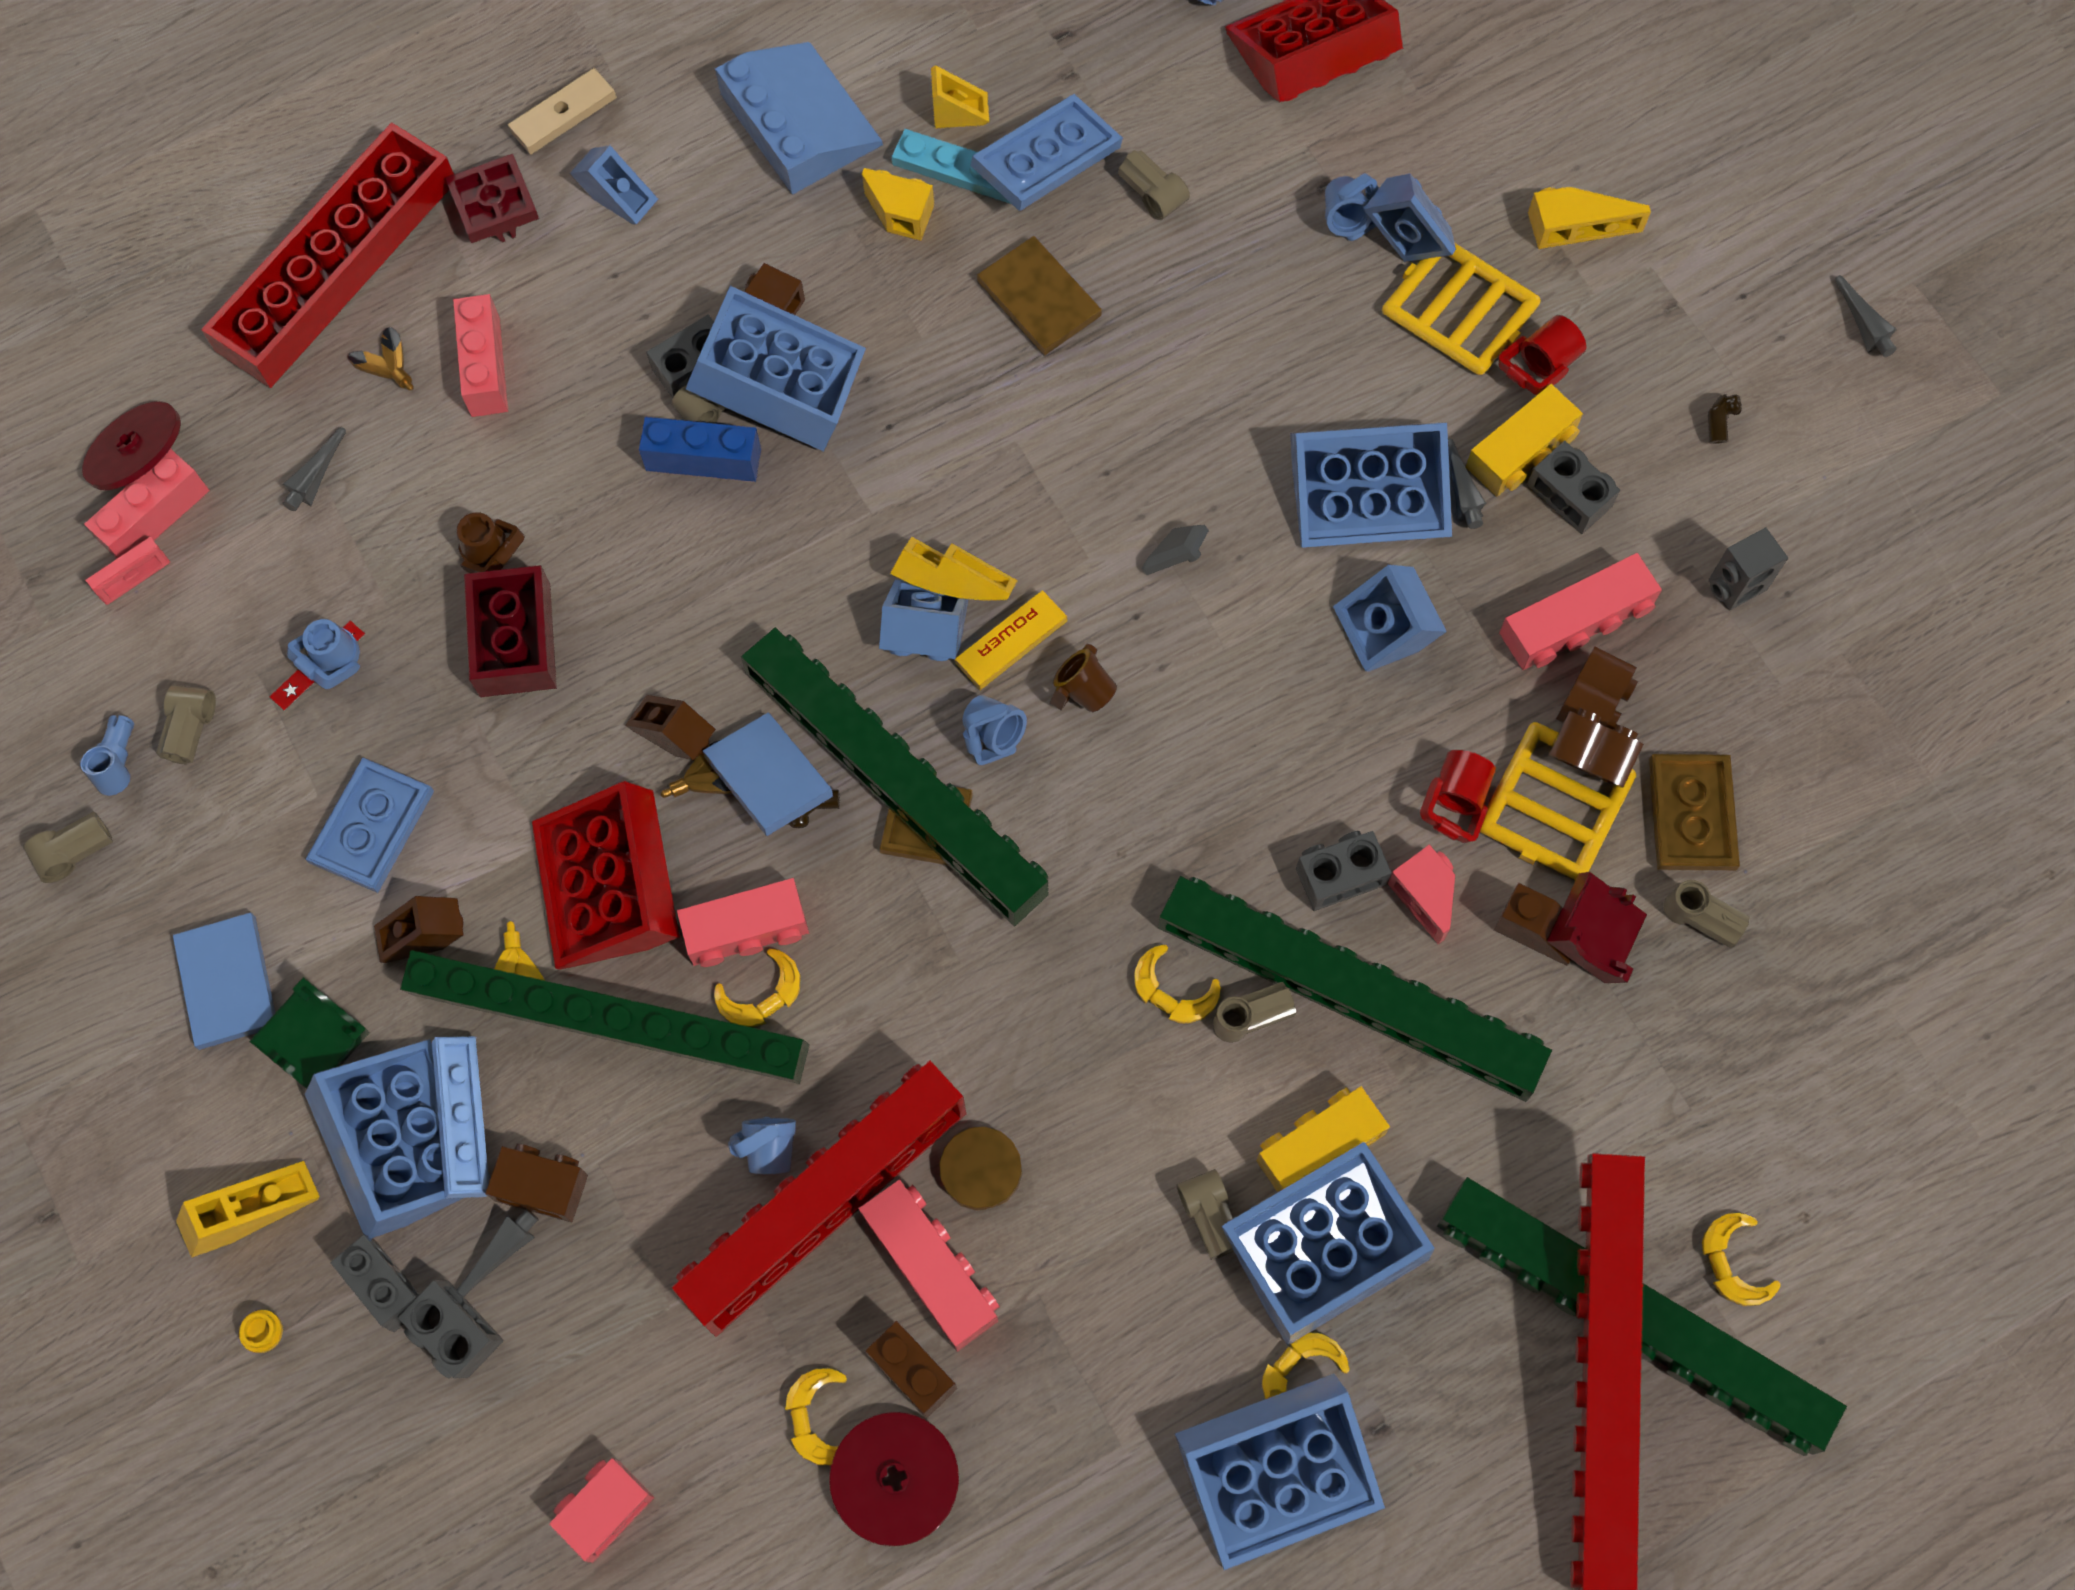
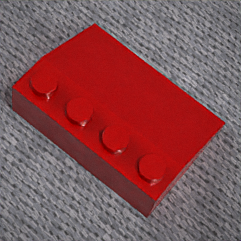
M1285 0L1225 26L1226 33L1262 88L1278 102L1293 100L1305 91L1323 87L1337 77L1355 73L1360 67L1374 61L1387 59L1390 54L1403 49L1398 10L1385 0Z
M623 781L532 821L555 969L562 970L647 951L680 938L653 790Z

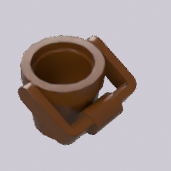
M481 512L465 515L457 525L458 549L464 560L460 566L468 573L501 570L524 541L525 535L517 526L500 519L493 521L488 515Z
M1086 644L1082 650L1071 655L1058 669L1053 680L1056 690L1049 704L1062 711L1068 700L1072 698L1089 712H1096L1112 699L1117 690V685L1098 662L1096 657L1097 649L1093 645Z

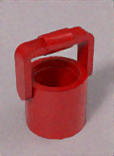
M1556 315L1528 338L1521 336L1499 355V368L1520 387L1526 388L1537 396L1550 384L1554 386L1566 376L1569 371L1568 366L1585 353L1587 348L1586 340L1575 323L1565 316ZM1521 351L1523 360L1529 369L1544 380L1538 383L1530 374L1510 362V360Z
M1449 751L1439 777H1435L1429 785L1420 810L1422 820L1432 825L1434 830L1451 840H1458L1461 843L1477 840L1488 810L1484 802L1496 771L1494 764L1487 758L1470 751ZM1437 803L1441 807L1458 814L1473 815L1467 832L1449 819L1433 812L1435 804Z

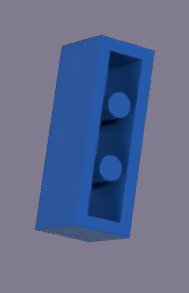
M645 417L639 452L646 471L756 482L761 445L755 427Z

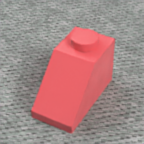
M1429 844L1395 869L1391 874L1388 885L1436 943L1440 944L1444 941L1451 926L1455 874L1453 873V865L1447 856L1440 851L1436 853Z

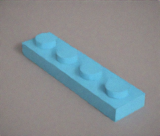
M908 129L904 130L892 155V165L1011 204L970 166L972 156L978 152Z

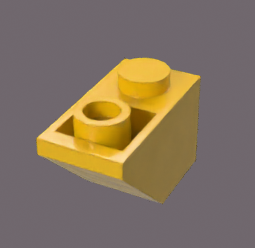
M864 168L862 179L865 196L886 231L922 241L934 208L933 185L926 184L924 181L916 178L907 179L895 176L885 170L875 171Z

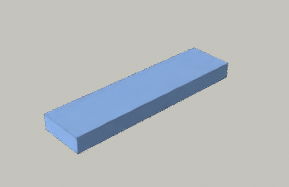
M476 1036L435 1037L432 1041L445 1198L486 1197L485 1193L489 1185Z

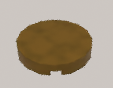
M988 1127L968 1128L955 1135L944 1148L940 1160L941 1181L948 1195L963 1207L976 1211L998 1207L1007 1202L1018 1188L1022 1175L1020 1154L1013 1141L1001 1131Z

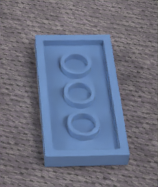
M1073 94L973 155L970 166L1015 208L1021 211L1119 149L1123 137Z

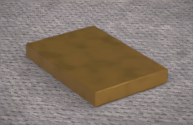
M1032 236L977 274V281L1044 356L1102 316V309L1035 236Z
M1652 754L1649 758L1657 870L1737 871L1740 867L1731 755Z

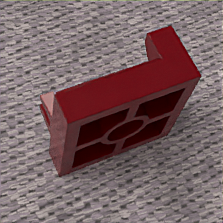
M513 154L445 178L471 244L494 235L502 243L506 242L503 233L509 231L512 239L516 238V227L539 219Z
M1591 872L1579 873L1547 942L1603 983H1628L1634 969L1625 964L1647 914L1633 904L1636 896L1633 894L1626 895L1627 889L1610 887Z

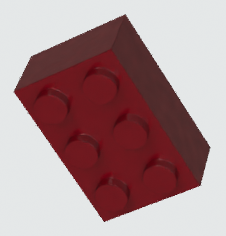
M537 565L464 574L469 680L479 697L557 689L551 586L542 566Z

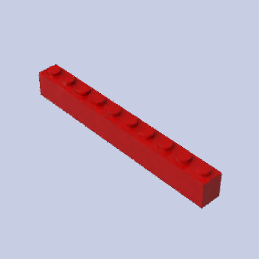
M1592 1153L1587 1155V1163L1581 1162L1579 1172L1580 1188L1587 1189L1586 1206L1579 1207L1578 1215L1579 1231L1586 1232L1585 1249L1578 1250L1577 1259L1578 1275H1585L1584 1293L1577 1294L1576 1303L1577 1319H1584L1583 1337L1577 1336L1575 1347L1576 1363H1583V1380L1575 1382L1574 1391L1575 1407L1582 1408V1425L1574 1426L1573 1435L1574 1452H1581V1470H1574L1572 1479L1573 1497H1580V1516H1572L1571 1536L1572 1542L1579 1543V1561H1571L1570 1582L1571 1588H1578V1590H1637L1645 1156Z

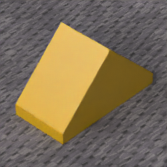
M937 65L931 68L935 128L983 126L989 123L988 93Z

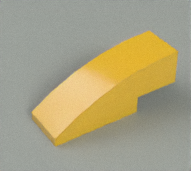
M914 537L910 538L890 573L903 581L934 593L961 599L983 601L1007 600L1018 581L951 543L946 553L942 554Z

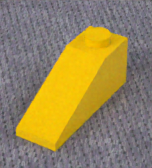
M1549 187L1539 192H1534L1528 210L1538 249L1643 232L1651 213L1649 205L1573 187L1558 189Z
M301 1161L184 1201L176 1223L192 1258L232 1244L317 1201L320 1196L305 1162Z

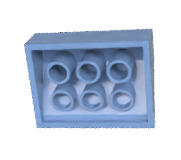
M810 42L745 52L715 68L721 96L792 195L883 145L881 138Z
M730 286L693 369L686 390L824 451L839 421L866 348Z
M1447 423L1290 433L1292 473L1302 548L1452 537Z
M430 1039L313 1075L305 1096L363 1234L372 1239L406 1227L463 1199L445 1198L433 1051Z
M1365 1142L1222 1225V1229L1264 1309L1287 1346L1429 1261L1435 1249Z
M1334 1373L1175 1433L1186 1470L1224 1570L1385 1508L1349 1393Z

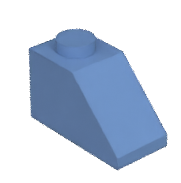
M611 145L592 148L570 172L572 177L596 202L633 225H636L658 200Z

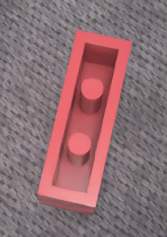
M486 294L453 299L461 396L471 417L508 412L500 317L491 295Z
M170 449L156 466L139 479L128 484L85 522L84 525L113 556L119 558L147 538L151 537L153 540L158 538L210 490L196 471Z
M794 878L677 910L687 953L694 966L699 964L701 967L715 966L722 963L724 957L738 953L740 956L754 955L761 952L763 946L777 942L779 945L793 944L801 940L802 935L809 934Z

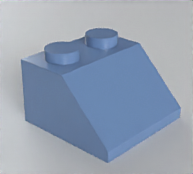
M1411 174L1386 178L1363 208L1404 262L1452 255L1456 250L1450 225L1442 216L1441 210L1432 203L1422 190L1419 181L1413 178Z
M1387 565L1333 606L1365 671L1375 670L1415 654L1447 632L1414 567Z
M895 579L882 606L879 649L889 650L890 653L897 656H908L912 653L927 655L929 659L935 661L956 659L961 645L969 599L934 593L906 581Z

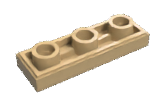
M593 68L509 123L508 127L514 137L531 155L617 97L614 89Z

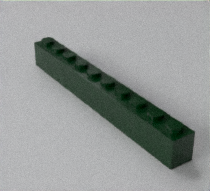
M774 627L741 656L745 674L1014 927L1048 896V875L1037 862L1031 861L1029 863L1019 854V847L1009 836L1003 835L1001 837L991 828V821L981 810L975 809L973 811L963 802L965 800L963 795L951 783L945 785L936 777V770L926 759L920 758L918 760L909 752L908 744L899 734L894 732L891 735L882 727V720L872 709L866 708L864 710L855 702V695L845 684L840 683L837 685L829 678L830 674L827 668L816 658L811 661L803 653L804 650L801 644L792 635L788 634L785 637Z
M1182 876L1179 877L1159 917L1158 929L1274 984L1283 982L1289 988V991L1524 1102H1527L1533 1095L1552 1052V1049L1545 1047L1544 1041L1537 1036L1529 1033H1522L1521 1035L1506 1028V1023L1494 1016L1484 1015V1017L1468 1011L1469 1007L1460 1000L1450 997L1445 1000L1432 994V990L1419 981L1410 980L1406 982L1394 976V971L1380 963H1372L1370 965L1357 959V954L1344 946L1336 945L1334 948L1321 942V938L1310 930L1299 928L1297 931L1284 925V920L1276 914L1268 911H1263L1261 914L1247 907L1248 904L1243 899L1231 894L1222 896L1212 891L1211 886L1201 879L1190 877L1188 880Z
M412 950L400 990L425 999L797 1084L801 1082L810 1044L800 1038Z
M1466 1177L1437 1224V1227L1444 1231L1443 1237L1458 1247L1465 1248L1466 1245L1481 1253L1479 1258L1485 1264L1500 1271L1503 1267L1518 1276L1516 1280L1520 1285L1535 1293H1539L1542 1290L1555 1298L1554 1304L1559 1309L1570 1315L1577 1316V1294L1584 1293L1585 1275H1578L1577 1270L1578 1250L1585 1248ZM1643 1283L1641 1359L1652 1362L1654 1359L1669 1368L1667 1373L1675 1380L1686 1385H1691L1693 1382L1707 1391L1705 1396L1713 1403L1726 1409L1732 1406L1744 1413V1420L1749 1425L1763 1432H1768L1770 1429L1784 1438L1782 1443L1790 1450L1803 1456H1807L1808 1453L1813 1455L1825 1451L1847 1408L1845 1404Z

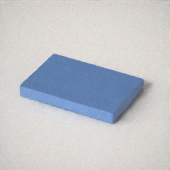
M769 712L703 750L707 762L766 836L833 797L831 787Z
M362 758L306 857L307 862L378 893L434 790L429 785Z
M247 913L173 935L194 1047L201 1050L258 1033L275 1014V1008L256 917L252 913Z

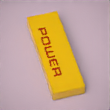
M1042 590L955 659V664L979 690H982L1067 622V615Z

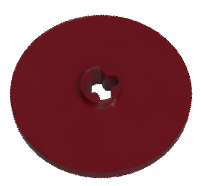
M156 401L135 407L118 417L100 433L90 446L82 466L85 480L95 489L113 490L128 485L142 477L163 459L176 441L181 426L179 413L170 404Z
M882 1413L862 1421L841 1441L831 1464L830 1492L839 1516L855 1534L878 1545L903 1546L915 1543L929 1536L949 1515L958 1492V1464L948 1440L930 1422L908 1413ZM895 1466L897 1472L905 1471L907 1479L901 1481L902 1489L895 1492L891 1485L884 1486L882 1484V1479L888 1476L887 1468Z

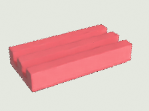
M149 537L85 581L106 605H109L167 566L170 561L154 540Z

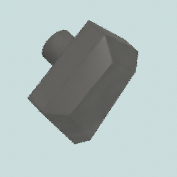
M1205 525L1173 528L1149 555L1141 569L1146 575H1150L1187 560L1189 562L1196 561L1201 556L1199 548L1209 530Z

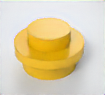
M257 1310L250 1313L244 1318L239 1328V1338L242 1345L254 1353H265L272 1350L280 1342L283 1334V1325L280 1318L268 1310Z

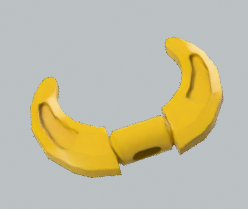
M1159 945L1149 949L1139 959L1134 971L1135 989L1146 1004L1150 1000L1151 1003L1164 1012L1171 1014L1169 1020L1181 1024L1193 1023L1207 1017L1215 1009L1220 997L1219 980H1212L1209 991L1203 997L1196 1000L1182 999L1178 1003L1173 997L1161 989H1157L1160 984L1154 972L1157 960L1168 951V946Z
M769 949L767 951L768 956L775 960L780 968L779 981L775 987L777 993L756 1005V1008L753 1004H737L731 1001L726 996L723 985L717 984L714 997L720 1014L730 1023L754 1028L766 1024L763 1018H767L782 1008L784 1004L789 1008L800 992L801 975L795 961L780 950Z
M1730 1213L1721 1216L1710 1224L1703 1235L1702 1252L1703 1255L1709 1254L1710 1264L1716 1280H1718L1713 1282V1284L1724 1298L1741 1306H1758L1771 1300L1780 1289L1781 1283L1773 1281L1765 1287H1754L1742 1281L1738 1276L1732 1277L1733 1274L1725 1252L1722 1250L1727 1249L1730 1235L1735 1229L1743 1226L1753 1227L1758 1222L1754 1217L1747 1214Z
M1308 1333L1291 1343L1290 1347H1287L1280 1358L1273 1364V1367L1267 1364L1262 1377V1389L1265 1399L1286 1392L1288 1380L1284 1376L1288 1375L1301 1359V1356L1304 1359L1318 1355L1328 1357L1338 1365L1342 1373L1349 1372L1348 1359L1343 1349L1335 1340L1324 1334Z
M829 1368L814 1369L801 1375L790 1388L785 1410H791L794 1436L796 1437L790 1440L797 1453L804 1459L817 1465H831L838 1446L827 1445L816 1434H810V1422L805 1406L811 1404L816 1391L823 1385L833 1382L845 1383L847 1381L846 1375Z

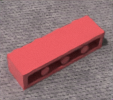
M1635 553L1506 617L1499 634L1522 670L1533 665L1541 668L1552 662L1557 657V653L1567 648L1569 651H1575L1588 643L1589 637L1599 632L1607 635L1623 624V620L1633 615L1636 619L1647 615L1656 607L1654 603L1662 589L1639 554Z
M899 1179L858 1209L868 1226L958 1352L998 1322V1317L994 1311L1000 1306L986 1286L978 1290L970 1279V1276L975 1271L961 1252L954 1256L948 1248L946 1242L951 1238L940 1221L936 1218L930 1222L921 1209L927 1204L913 1184L906 1189Z

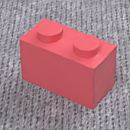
M611 1458L608 1463L604 1460L597 1463L585 1477V1480L588 1482L586 1486L576 1496L573 1493L568 1494L555 1507L553 1512L556 1514V1517L549 1523L585 1562L593 1563L655 1498L620 1461Z

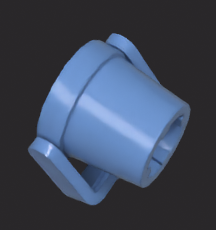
M1362 174L1356 179L1344 176L1332 180L1325 189V219L1329 230L1335 235L1347 237L1349 241H1354L1376 227L1375 223L1363 209L1379 189L1374 178L1368 174Z
M320 619L312 622L304 630L303 635L288 644L287 657L294 663L295 667L322 688H333L357 673L360 669V665L357 663L360 655L358 642L349 631L330 620ZM305 648L308 653V657L305 654H302L300 650Z
M979 695L972 699L967 705L962 718L963 726L966 729L963 736L967 752L973 755L978 765H985L1014 754L1016 752V745L1023 737L1027 725V717L1024 711L1011 704L1006 705L985 695ZM981 741L985 744L987 749L982 750Z
M770 1117L745 1120L742 1122V1130L729 1138V1150L732 1155L739 1158L747 1156L750 1173L780 1174L789 1172L791 1169L793 1138L796 1133V1120Z

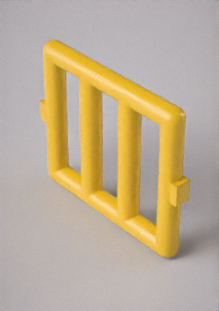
M1455 243V252L1448 256L1462 266L1419 318L1414 317L1402 309L1401 306L1441 257L1421 259L1417 265L1412 263L1404 272V281L1382 306V312L1385 316L1473 373L1483 375L1506 346L1509 347L1519 339L1521 334L1519 330L1538 308L1541 299L1534 292ZM1476 273L1492 285L1449 338H1447L1430 326L1470 277ZM1505 292L1522 304L1478 358L1461 347V345Z
M1533 722L1528 726L1487 805L1488 810L1480 833L1520 852L1519 858L1534 865L1535 861H1538L1576 880L1579 873L1589 872L1636 778V772L1632 769L1624 787L1620 788L1614 785L1607 797L1530 759L1539 740L1552 746L1558 734L1557 731L1541 723ZM1522 772L1600 810L1601 812L1592 830L1513 791ZM1505 805L1584 843L1576 862L1497 824Z

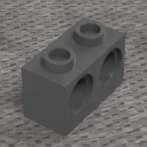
M709 314L646 351L652 371L672 398L682 387L688 384L714 323ZM677 368H685L684 370L677 373L672 372Z
M1563 441L1533 469L1527 484L1531 490L1581 534L1587 531L1613 507L1620 492L1611 476L1600 472L1588 461V458L1581 450L1573 448L1566 441ZM1555 470H1563L1569 476L1559 475ZM1583 494L1592 495L1597 501H1590Z
M1765 527L1726 549L1708 580L1711 591L1719 601H1723L1727 608L1732 610L1767 591L1788 560V556Z
M1354 831L1342 836L1337 844L1326 848L1324 844H1318L1302 852V856L1298 859L1296 871L1313 911L1388 884L1392 872L1374 831L1361 834L1360 831ZM1362 855L1369 860L1370 865L1363 868L1358 867L1352 863L1350 857ZM1317 868H1326L1333 874L1334 878L1323 881L1318 879L1313 871Z
M363 1234L330 1263L380 1326L395 1333L404 1325L398 1317L420 1294L379 1243Z
M433 1280L398 1317L407 1327L404 1330L407 1338L419 1348L425 1347L434 1357L432 1360L433 1366L447 1378H469L504 1341L449 1281ZM436 1306L440 1311L441 1317L439 1324L433 1329L429 1324L428 1316L432 1308ZM464 1336L469 1347L467 1354L461 1359L456 1352V1344Z

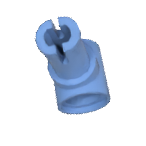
M116 715L110 716L102 742L89 749L81 758L80 766L82 771L103 795H116L122 792L130 782L131 775L125 767L128 756L126 746L135 724L130 718L119 715L118 718Z

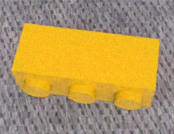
M1550 384L1476 445L1470 452L1466 468L1496 497L1507 488L1513 491L1525 480L1526 473L1531 468L1536 467L1563 441L1570 444L1580 432L1578 425L1583 413L1555 386Z
M1362 1086L1353 1092H1350L1348 1088H1344L1327 1101L1330 1107L1318 1115L1314 1110L1307 1112L1294 1122L1295 1130L1284 1137L1278 1132L1260 1145L1263 1151L1259 1153L1256 1162L1277 1192L1292 1185L1359 1144L1365 1142L1367 1146H1370L1386 1135L1390 1126Z

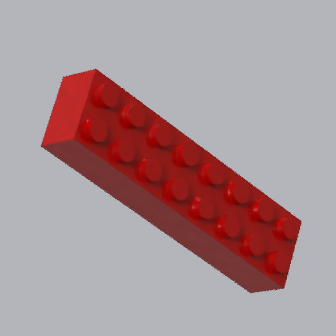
M391 122L201 329L214 351L271 389L450 190L445 178L454 175L447 156Z
M931 1060L923 1067L920 1064H916L909 1069L901 1078L903 1084L892 1094L886 1091L875 1099L869 1107L871 1112L860 1122L857 1119L849 1122L839 1132V1141L828 1150L822 1147L807 1160L806 1165L808 1168L796 1178L791 1175L784 1179L775 1188L774 1193L776 1196L765 1206L757 1204L742 1217L741 1221L744 1224L732 1235L728 1232L722 1234L710 1245L709 1251L711 1253L699 1264L696 1261L689 1263L677 1274L676 1279L678 1282L671 1288L703 1326L715 1337L859 1210L858 1208L870 1201L967 1114L964 1096Z

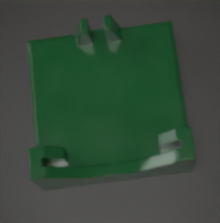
M303 977L292 989L294 993L250 1040V1043L307 1089L314 1074L341 1066L370 1032Z

